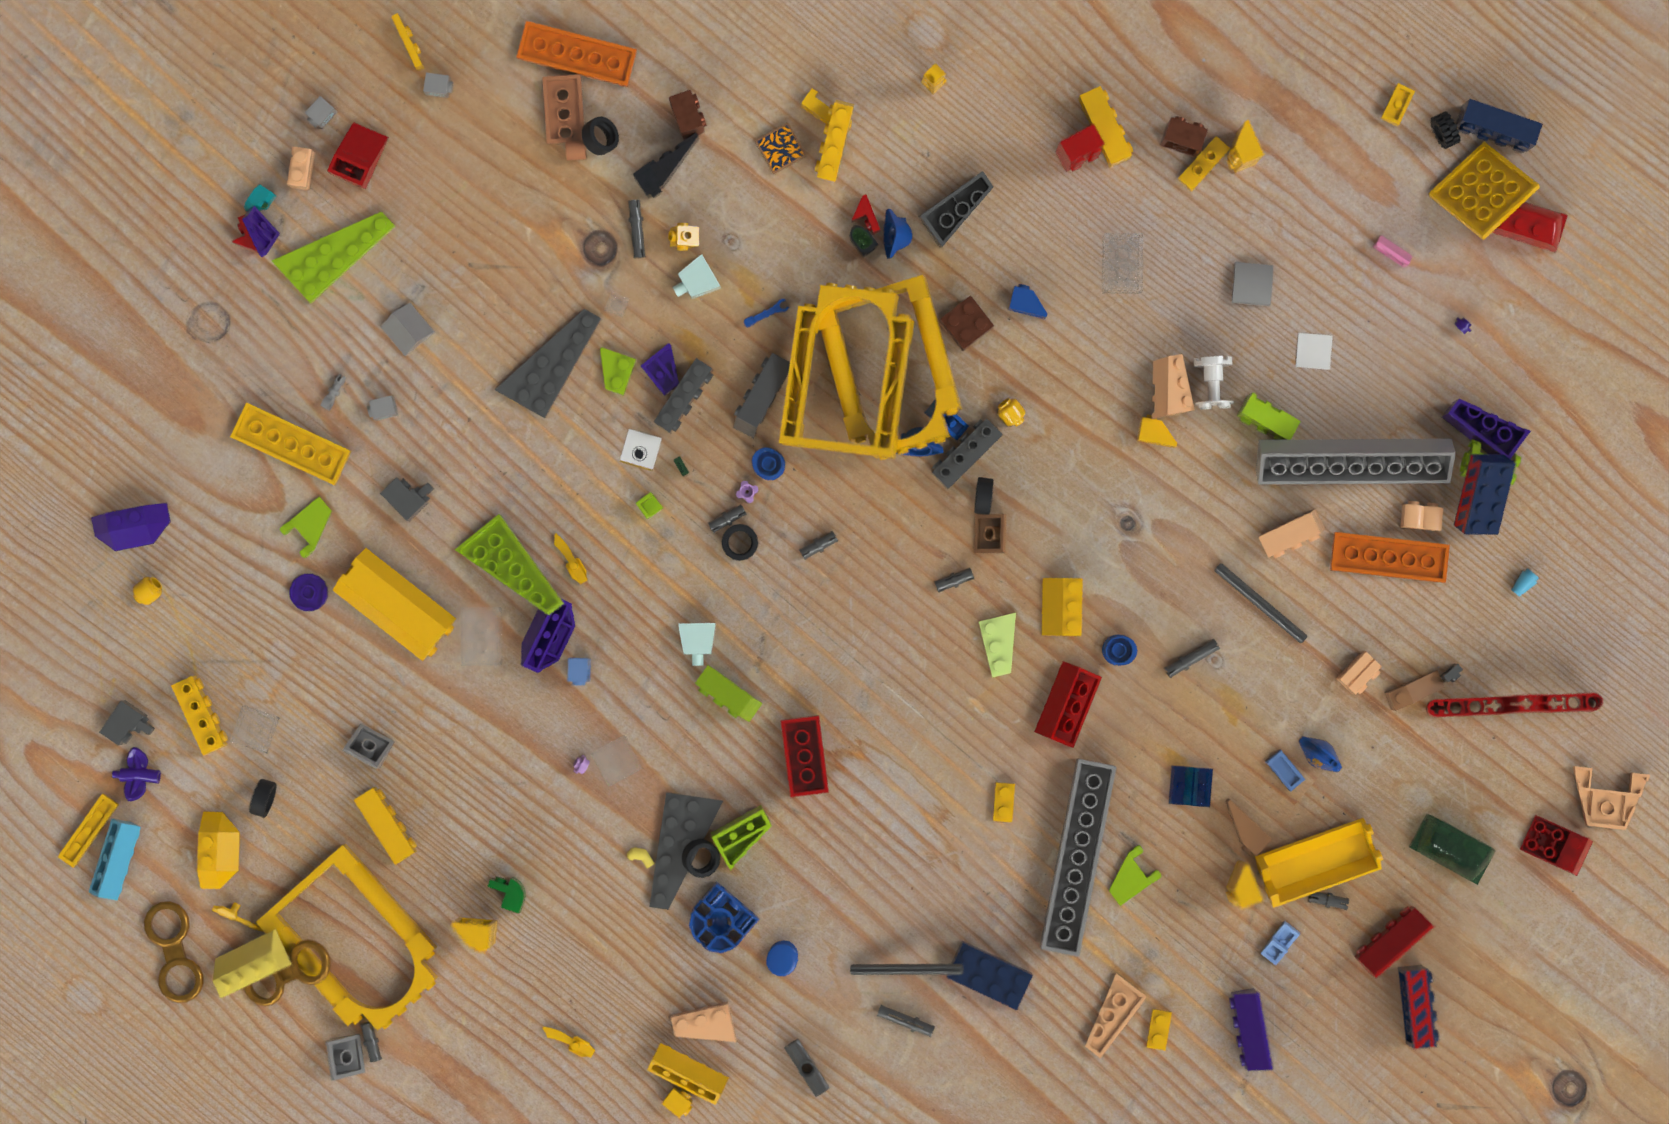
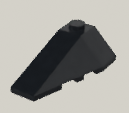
M697 133L676 145L675 151L672 152L670 150L663 153L658 162L652 160L633 173L635 181L648 199L650 197L656 198L662 193V189L698 142L699 136Z

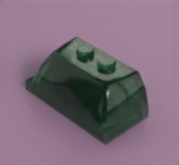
M1426 814L1409 845V848L1477 885L1496 852L1492 847L1429 814Z

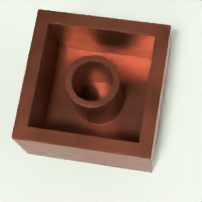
M687 90L670 96V104L683 140L695 133L697 135L705 133L704 127L707 125L703 113L697 110L700 108L696 94L692 95L691 90Z
M1179 116L1171 117L1167 123L1160 146L1197 157L1201 152L1208 129L1204 128L1203 124L1197 122L1193 124L1188 123L1185 118Z
M971 295L940 319V323L962 351L994 327L993 323Z

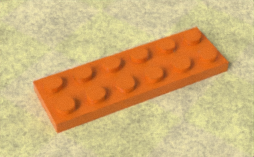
M526 21L516 58L628 87L637 49Z
M1334 532L1330 570L1446 583L1450 545Z

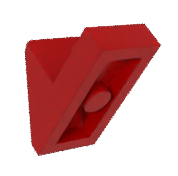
M867 194L862 196L854 213L852 223L866 217L867 220L864 221L865 226L874 235L880 232V227Z
M245 215L238 217L240 223L237 226L241 234L245 235L231 242L258 253L242 220Z

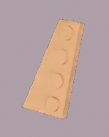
M1117 973L1085 1045L1086 1048L1100 1059L1147 998L1146 995Z

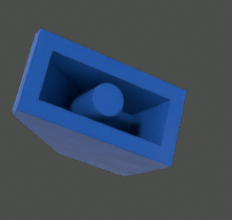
M1019 284L1018 287L1014 286L1008 311L1046 319L1047 312L1035 292L1030 290V287L1027 285Z
M936 399L924 412L930 419H932L935 411ZM945 414L944 417L949 435L958 441L969 425L957 414L952 416Z

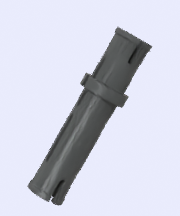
M629 200L630 218H628V221L631 224L633 257L644 258L646 257L642 221L644 219L641 216L640 200Z
M1212 639L1188 655L1180 656L1179 660L1164 667V669L1167 671L1169 678H1172L1183 670L1187 671L1191 665L1208 655L1220 650V647L1217 646L1215 639Z
M883 1005L880 1006L877 1014L878 1017L911 1029V1032L916 1031L929 1037L932 1036L935 1028L934 1025L932 1026L920 1021L918 1017H910ZM888 1014H891V1015H894V1016L899 1017V1018H901V1019H904V1021H902V1020H900V1019H897V1018H895V1017H892V1016H890V1015H888ZM908 1021H909V1022H912V1023H914V1024H916V1025L922 1026L923 1028H920V1027H918V1026H915V1025H913V1024H910V1023H908Z

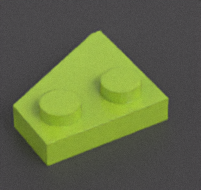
M601 347L605 389L624 396L636 359Z

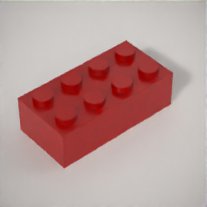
M819 715L781 720L790 797L829 793Z

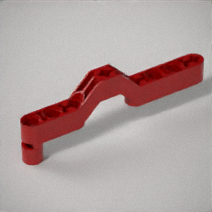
M1597 693L1526 694L1499 697L1435 699L1427 704L1426 711L1429 716L1434 718L1515 713L1593 712L1602 707L1603 699ZM1570 698H1575L1578 701L1576 708L1569 706L1568 700ZM1589 698L1595 701V707H1591L1588 704ZM1525 699L1531 703L1527 709H1525L1524 705L1520 704ZM1552 699H1554V702L1563 701V705H1557L1553 709V706L1549 705V702H1551ZM1483 701H1486L1485 705H1491L1495 701L1499 708L1496 711L1493 708H1486V712H1483ZM1455 702L1460 705L1458 713H1453L1450 710L1451 703ZM1471 702L1479 704L1480 709L1478 712L1470 710ZM1434 703L1437 707H1444V703H1447V714H1444L1445 710H1439L1435 714L1434 710H1431L1430 707H1433Z

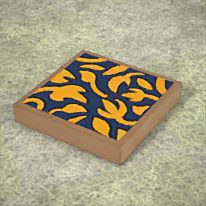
M789 123L755 140L773 175L807 157Z

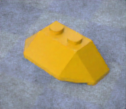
M203 811L198 831L197 873L200 888L221 889L239 871L240 831L227 818L224 812Z

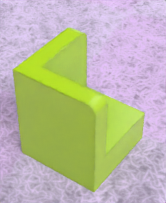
M652 492L636 502V505L647 519H650L663 509Z

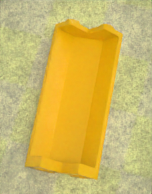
M365 548L353 560L352 566L347 572L343 573L338 579L333 591L420 660L424 661L428 656L432 657L438 650L436 645L444 635L449 636L454 630L453 624L456 618L369 549Z
M1364 818L1255 856L1258 872L1262 876L1266 894L1273 908L1381 870L1383 857L1380 850H1376L1373 845L1371 835H1374L1371 825L1366 824Z

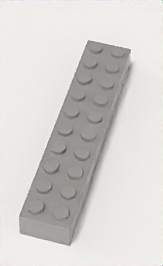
M1452 439L1259 440L1255 471L1258 484L1451 483L1455 449Z
M1076 759L1040 942L1042 950L1077 957L1080 955L1117 766Z

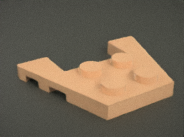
M1573 766L1585 825L1626 830L1650 775L1630 773L1629 792L1591 788L1593 768Z

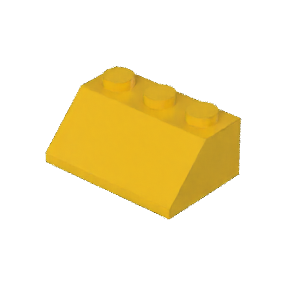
M1249 119L1237 131L1227 155V165L1230 170L1233 169L1234 173L1256 165L1264 156Z
M1043 578L1041 635L1082 636L1083 578Z
M1242 860L1237 861L1226 886L1228 891L1225 893L1229 903L1244 909L1263 901L1249 864Z
M459 917L452 922L451 927L469 948H474L475 952H486L496 943L498 920Z

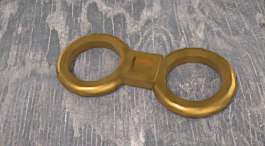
M165 901L153 905L146 913L144 931L154 944L162 946L166 963L161 968L158 976V986L162 994L170 1001L187 1003L195 999L201 992L204 984L203 972L197 963L186 957L182 941L187 936L190 927L186 911L177 903ZM162 909L174 911L181 920V929L172 939H163L155 934L153 930V918ZM183 965L193 971L195 985L190 993L178 995L169 989L166 977L174 966Z
M310 939L299 941L293 946L289 954V960L292 965L272 974L275 979L276 989L270 998L259 996L253 989L252 984L244 987L245 993L255 1004L270 1006L281 999L285 984L297 979L303 984L308 985L319 984L326 979L331 966L329 953L325 947L319 942ZM303 948H311L321 957L322 968L317 976H307L300 970L297 961L298 955Z

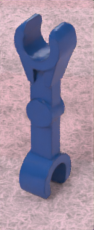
M780 299L772 308L744 320L745 327L749 328L772 314L788 311L789 306L785 309L780 307V303L785 302L786 299Z

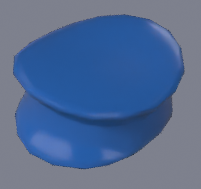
M765 447L755 452L752 458V466L756 474L761 478L775 480L783 474L785 460L778 451Z
M1125 635L1110 636L1102 646V654L1106 661L1117 666L1130 664L1136 658L1138 652L1135 642Z
M790 941L776 942L767 954L766 963L768 969L776 976L789 975L797 966L798 951Z

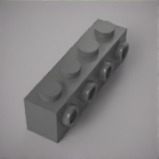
M696 358L654 420V423L670 434L672 431L676 432L682 423L680 420L683 415L687 416L690 412L693 400H697L702 394L703 390L701 388L705 383L708 384L712 379L713 369Z
M980 419L973 426L975 430L970 435L966 433L959 440L961 444L957 448L953 446L946 453L948 457L943 462L939 460L932 467L934 469L932 474L947 490L1002 437L1003 434L988 419L984 422Z

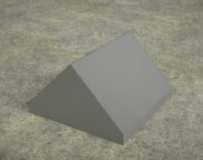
M411 303L394 311L381 326L405 357L435 333Z
M360 724L343 748V751L378 769L382 767L394 741Z
M360 1034L330 1038L326 1041L331 1081L365 1073Z

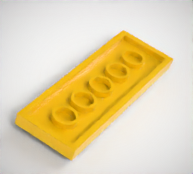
M247 402L230 436L335 486L351 454L350 450Z

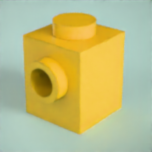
M674 1086L662 1101V1105L680 1118L682 1115L687 1116L691 1111L693 1100L690 1099L691 1095L686 1090L682 1089L680 1091Z

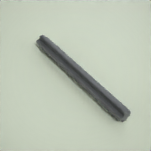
M1219 564L1215 568V572L1299 643H1303L1306 640L1307 635L1226 566Z
M852 964L850 973L852 975L963 974V964Z

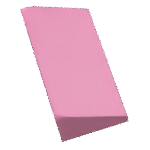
M1379 236L1373 245V248L1402 267L1408 266L1411 262V254L1383 236Z

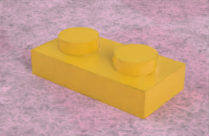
M1397 83L1380 119L1398 127L1415 91Z
M995 782L993 821H1013L1015 784Z
M1152 1008L1146 1042L1147 1048L1166 1051L1172 1012Z

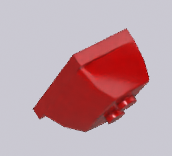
M1524 202L1492 233L1557 252L1568 215Z

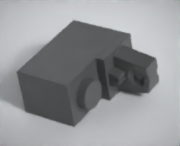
M396 477L380 494L406 521L410 522L428 504L430 500L428 495L434 488L427 483L421 489L417 486L415 489L412 488L410 490L411 485L404 478L400 480Z
M121 700L99 733L115 744L123 745L124 743L127 744L131 739V732L136 731L140 733V731L151 735L155 728L147 723L149 720L147 714L126 700Z

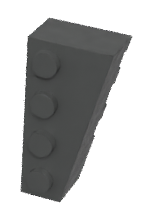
M983 171L918 216L940 248L946 244L961 224L993 189L994 186Z
M774 353L771 354L770 358L766 357L761 365L763 368L761 374L757 373L752 381L754 384L752 390L748 389L743 397L745 400L743 406L739 405L734 413L736 420L733 428L753 439L757 433L759 423L762 424L768 411L767 409L771 407L777 395L776 393L779 392L789 374L790 362Z

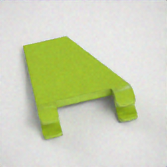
M319 496L289 522L280 527V531L282 534L287 535L295 527L309 543L299 552L303 558H307L315 550L332 511Z
M1137 845L1128 852L1109 889V892L1120 906L1162 877L1159 870H1155L1146 877L1134 861V858L1143 853V848L1140 845Z

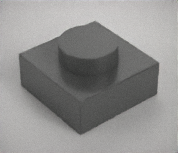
M1453 664L1440 677L1444 682H1454L1461 676L1460 672L1463 669L1459 664Z

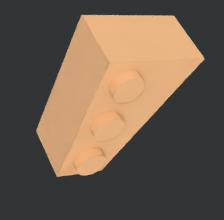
M1173 355L1154 360L1153 384L1155 385V395L1152 396V402H1155V412L1152 413V419L1194 411L1183 355Z
M1316 509L1301 517L1260 535L1259 539L1268 558L1271 556L1278 558L1284 555V550L1290 547L1292 550L1303 546L1301 542L1305 540L1312 542L1320 538L1319 534L1326 529Z
M729 1002L677 1013L671 1016L675 1037L728 1042L737 1041Z

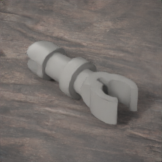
M341 374L336 376L332 388L328 389L329 393L321 403L323 408L331 410L335 397L340 394L338 391L346 380L345 376L342 378Z

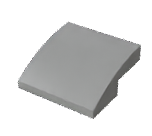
M1235 262L1232 303L1270 306L1273 265Z

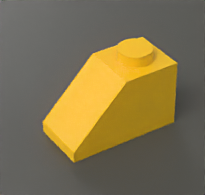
M1146 415V417L1141 418L1137 441L1171 448L1177 447L1176 440L1162 420L1152 419V415Z

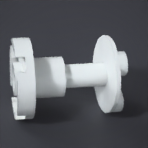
M1223 356L1201 357V361L1198 358H1194V367L1204 368V382H1208L1209 401L1195 403V405L1199 406L1200 410L1212 409V406L1216 405L1220 409L1231 408V404H1234V401L1220 400V381H1223V367L1232 365L1231 356L1226 357V360L1223 359Z

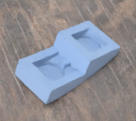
M1284 921L1260 954L1274 965H1277L1288 952V948L1299 937L1300 932Z

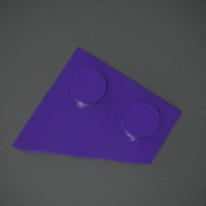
M253 206L247 211L242 220L259 255L263 257L267 255L280 233Z
M670 343L641 365L642 369L664 396L678 386L679 379Z

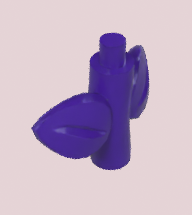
M132 747L126 760L128 768H121L120 771L112 772V778L119 779L120 782H126L124 795L127 801L138 800L146 792L145 782L159 784L161 778L160 770L147 769L148 758L146 754L139 748Z

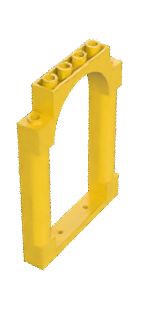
M924 275L875 289V291L880 292L883 289H891L897 295L908 292L936 389V407L932 419L918 434L898 440L896 450L898 455L908 453L909 449L914 447L916 449L925 448L931 442L935 444L945 442V438L950 437L944 415H956L958 410H962L931 294ZM849 300L833 307L822 319L819 330L822 334L839 396L848 438L851 442H855V444L865 442L866 438H868L870 446H874L876 432H874L866 420L837 315L839 312L869 304L870 302ZM873 456V457H875L876 459L879 458V460L888 459V458H885V457Z
M826 283V286L820 285L817 308H815L816 305L805 303L804 306H798L779 443L785 446L895 459L909 345L912 343L915 321L909 318L910 315L898 314V317H896L899 296L894 293V290L883 289L880 292L875 291V288L864 287L862 290L856 289V286L845 285L844 288L837 287L838 284ZM849 300H863L876 305L884 313L889 325V343L874 446L803 438V419L815 334H818V329L824 316L836 305Z
M343 844L256 923L266 934L276 929L282 945L289 956L293 946L302 941V939L279 913L330 867L335 865L343 875L350 879L406 943L405 945L409 949L414 962V979L409 991L400 1001L382 1007L366 1005L355 999L331 972H329L326 979L319 984H314V986L334 1007L335 1013L347 1026L351 1023L356 1025L363 1019L361 1015L363 1014L377 1031L380 1028L385 1030L393 1023L391 1019L396 1014L400 1017L407 1010L405 1006L408 1003L412 1002L414 1004L422 997L420 993L424 989L429 991L437 984L434 980L438 976L423 960L425 958L428 961L436 953L433 950L437 946L349 846ZM303 948L300 951L297 961L300 970L307 976H317L321 971L322 961L310 948Z

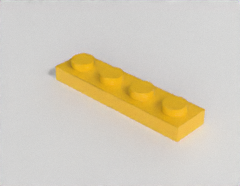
M101 794L60 852L58 858L72 868H75L119 804L106 794Z

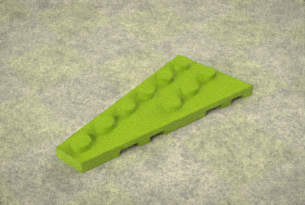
M381 211L276 258L272 262L310 303H313L396 226Z
M500 514L455 549L546 614L550 615L564 604Z

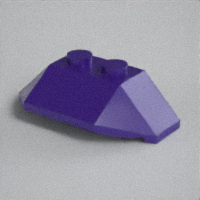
M167 503L138 506L104 513L91 518L95 537L114 551L154 544L171 522Z
M561 599L564 604L550 615L538 608L521 643V666L539 673L559 661L575 628L571 603Z

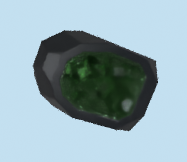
M854 225L851 228L850 240L863 258L878 247L879 244L866 228L860 225Z

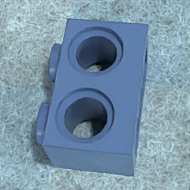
M568 658V681H572V685L584 686L586 682H590L591 659Z

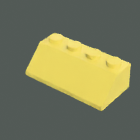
M276 929L215 959L213 983L220 998L292 965Z

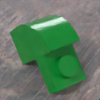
M496 876L495 879L491 878L487 887L505 893L501 908L517 914L521 913L526 898L523 884L514 877L510 879L509 883H506L507 880L502 877Z

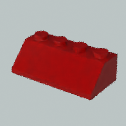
M1063 661L1034 732L1074 748L1102 677Z
M1405 907L1399 913L1401 916L1396 920H1390L1385 925L1386 929L1384 931L1374 934L1367 946L1362 945L1356 951L1357 954L1354 957L1373 977L1378 978L1434 928V925L1415 907Z

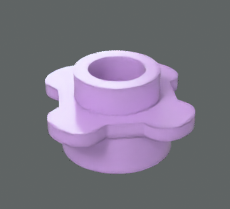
M742 481L736 496L745 499L747 503H752L755 493L758 492V487L748 484L747 481Z
M584 755L577 757L573 764V771L576 774H583L588 768L590 761Z

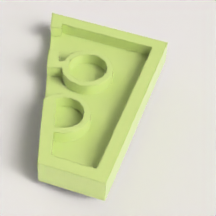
M1016 613L979 621L992 678L1011 673Z

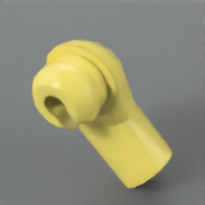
M634 847L627 852L629 860H642L646 868L655 864L645 849Z

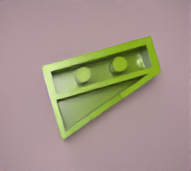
M1254 392L1247 395L1237 414L1240 417V421L1246 425L1253 424L1257 426L1256 430L1263 434L1270 433L1274 436V440H1291L1301 421L1285 411L1271 406L1272 403L1260 400Z
M707 665L695 682L700 687L698 689L700 693L706 697L711 695L714 698L713 702L719 707L726 706L729 709L727 712L734 718L739 716L750 722L763 704L709 665Z
M762 805L711 832V837L731 870L772 825Z

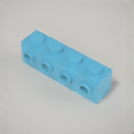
M111 819L88 891L89 893L100 898L118 901L125 876L128 873L131 857L134 854V847L140 835V826L129 821Z

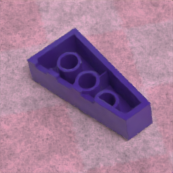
M1460 398L1452 402L1442 416L1445 421L1468 439L1479 441L1481 449L1486 453L1505 455L1509 459H1511L1531 432L1526 428L1523 429L1516 426L1515 423L1507 422L1493 413L1485 412L1481 408Z

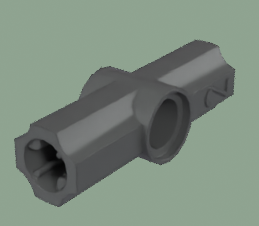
M799 1039L792 1041L784 1047L815 1097L823 1094L830 1088ZM809 1063L812 1065V1070L804 1072L801 1068L802 1065Z

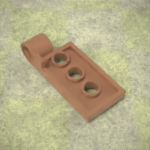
M581 74L542 77L547 144L565 143L567 161L586 160V146L582 140V128L585 124ZM565 90L568 92L566 100L558 98L560 91ZM566 109L570 112L567 119L559 117L561 110ZM562 129H570L571 135L568 138L561 137Z

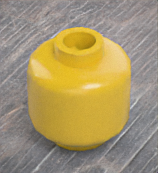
M1006 398L998 405L997 415L1006 426L1015 425L1017 427L1024 421L1023 417L1026 411L1017 399Z
M144 577L133 587V597L139 604L150 605L162 595V585L154 577Z

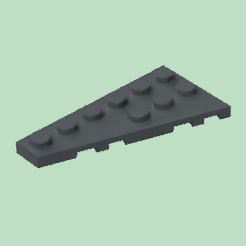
M583 309L501 383L495 391L546 418L600 323L601 318Z
M666 792L649 907L669 910L688 872L682 864L683 850L691 841L705 838L723 800ZM698 850L695 851L694 854L692 855L691 864H692V862H693V860H694V858H695V856H696Z

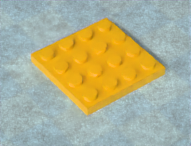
M1483 142L1429 192V196L1484 240L1540 187L1536 181L1486 142Z

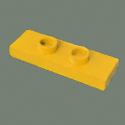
M398 13L392 15L391 18L417 71L425 69L418 55L421 53L417 43L413 44L410 38L413 34L409 26L404 25Z
M1216 136L1181 174L1178 180L1192 192L1230 150V147Z

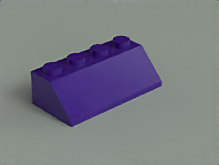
M1254 988L1231 992L1232 997L1229 998L1231 1009H1234L1235 1016L1232 1019L1234 1028H1238L1239 1033L1236 1036L1237 1046L1241 1047L1242 1055H1239L1241 1066H1245L1247 1071L1273 1070L1259 992Z

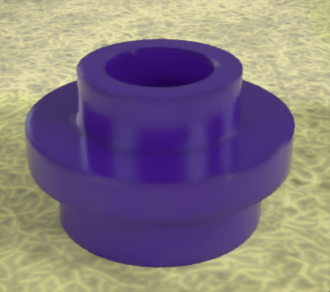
M1464 317L1462 319L1456 318L1457 321L1454 324L1461 332L1466 334L1472 331L1469 328L1471 324Z

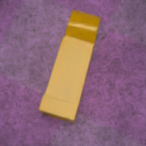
M935 63L926 71L921 83L934 94L947 82L944 78L946 73Z
M811 88L802 101L801 107L823 123H830L831 116L828 115L829 106L817 99L818 92ZM852 121L850 122V126H849L848 132H849L850 129H851Z

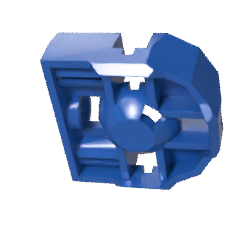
M716 881L693 908L689 927L693 938L706 950L724 953L736 948L760 918ZM721 890L722 892H721V893L716 897V899L711 903V901L713 900V898H714V897L719 893V891ZM702 902L711 909L706 916L697 910ZM726 902L739 911L735 917L729 910L723 908ZM749 916H751V917L747 920V922L740 928V926L746 921V919H747ZM728 917H730L731 925L727 924ZM708 919H712L713 925L710 927L708 926ZM733 928L742 935L736 943L727 936ZM705 930L714 936L708 945L699 938Z

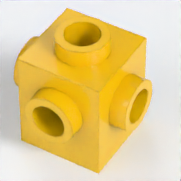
M677 223V226L671 227L668 233L670 247H677V251H688V248L699 246V227L688 226V223Z

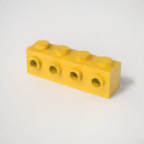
M1101 86L1079 95V103L1089 124L1096 126L1105 143L1102 153L1109 168L1130 159L1133 148L1130 142H1126L1123 136L1125 135L1123 126L1121 124L1118 125L1115 119L1117 118V113L1114 107L1110 108L1109 96L1106 90H1102Z
M836 100L834 105L830 104L828 115L831 116L830 123L825 124L823 133L827 136L825 142H821L819 149L822 157L821 161L817 160L815 166L818 178L836 181L855 104Z
M190 676L171 685L202 755H208L227 746L226 741H228V737L225 731H221L219 727L220 719L216 713H213L210 707L212 702L209 696H205L203 692L204 684L202 680L197 678V676Z
M373 787L354 799V802L393 863L397 865L417 852V844L412 837L409 838L405 833L407 829L403 822H398L396 819V811L392 805H387L384 800L386 798L384 792L380 788Z
M662 1043L659 1044L647 1068L649 1072L714 1105L718 1102L729 1077L721 1072H717Z

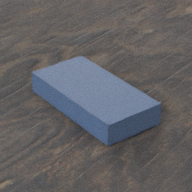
M1282 750L1276 752L1266 761L1267 765L1290 792L1306 780Z

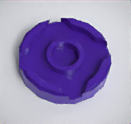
M302 574L292 582L289 596L298 609L315 611L326 603L328 587L320 576Z

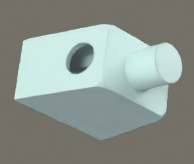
M703 255L697 257L678 273L682 282L672 287L678 297L688 292L692 299L721 288Z
M716 623L679 624L683 653L692 654V666H704L703 654H712Z

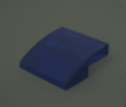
M1172 765L1169 804L1210 807L1213 769Z

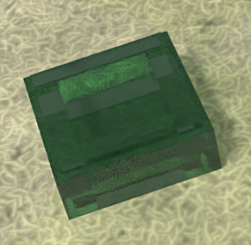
M679 456L674 459L682 476L686 477L689 475L690 472L681 457Z

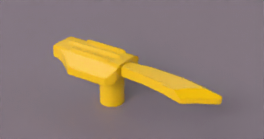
M555 534L554 545L567 559L566 568L570 576L580 585L588 581L587 570L579 558H574L566 542L558 534Z
M234 902L230 909L215 905L212 908V911L220 916L242 923L253 930L264 932L260 926L237 916L240 908L238 903Z
M543 1027L547 1038L568 1044L569 1051L580 1057L591 1058L596 1050L589 1042L578 1036L571 1038L557 1029Z

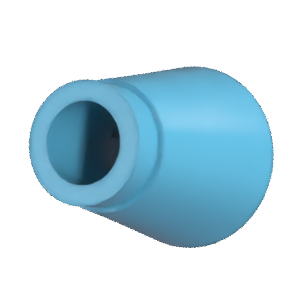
M1527 568L1521 572L1511 590L1520 597L1537 584L1536 581L1539 577Z

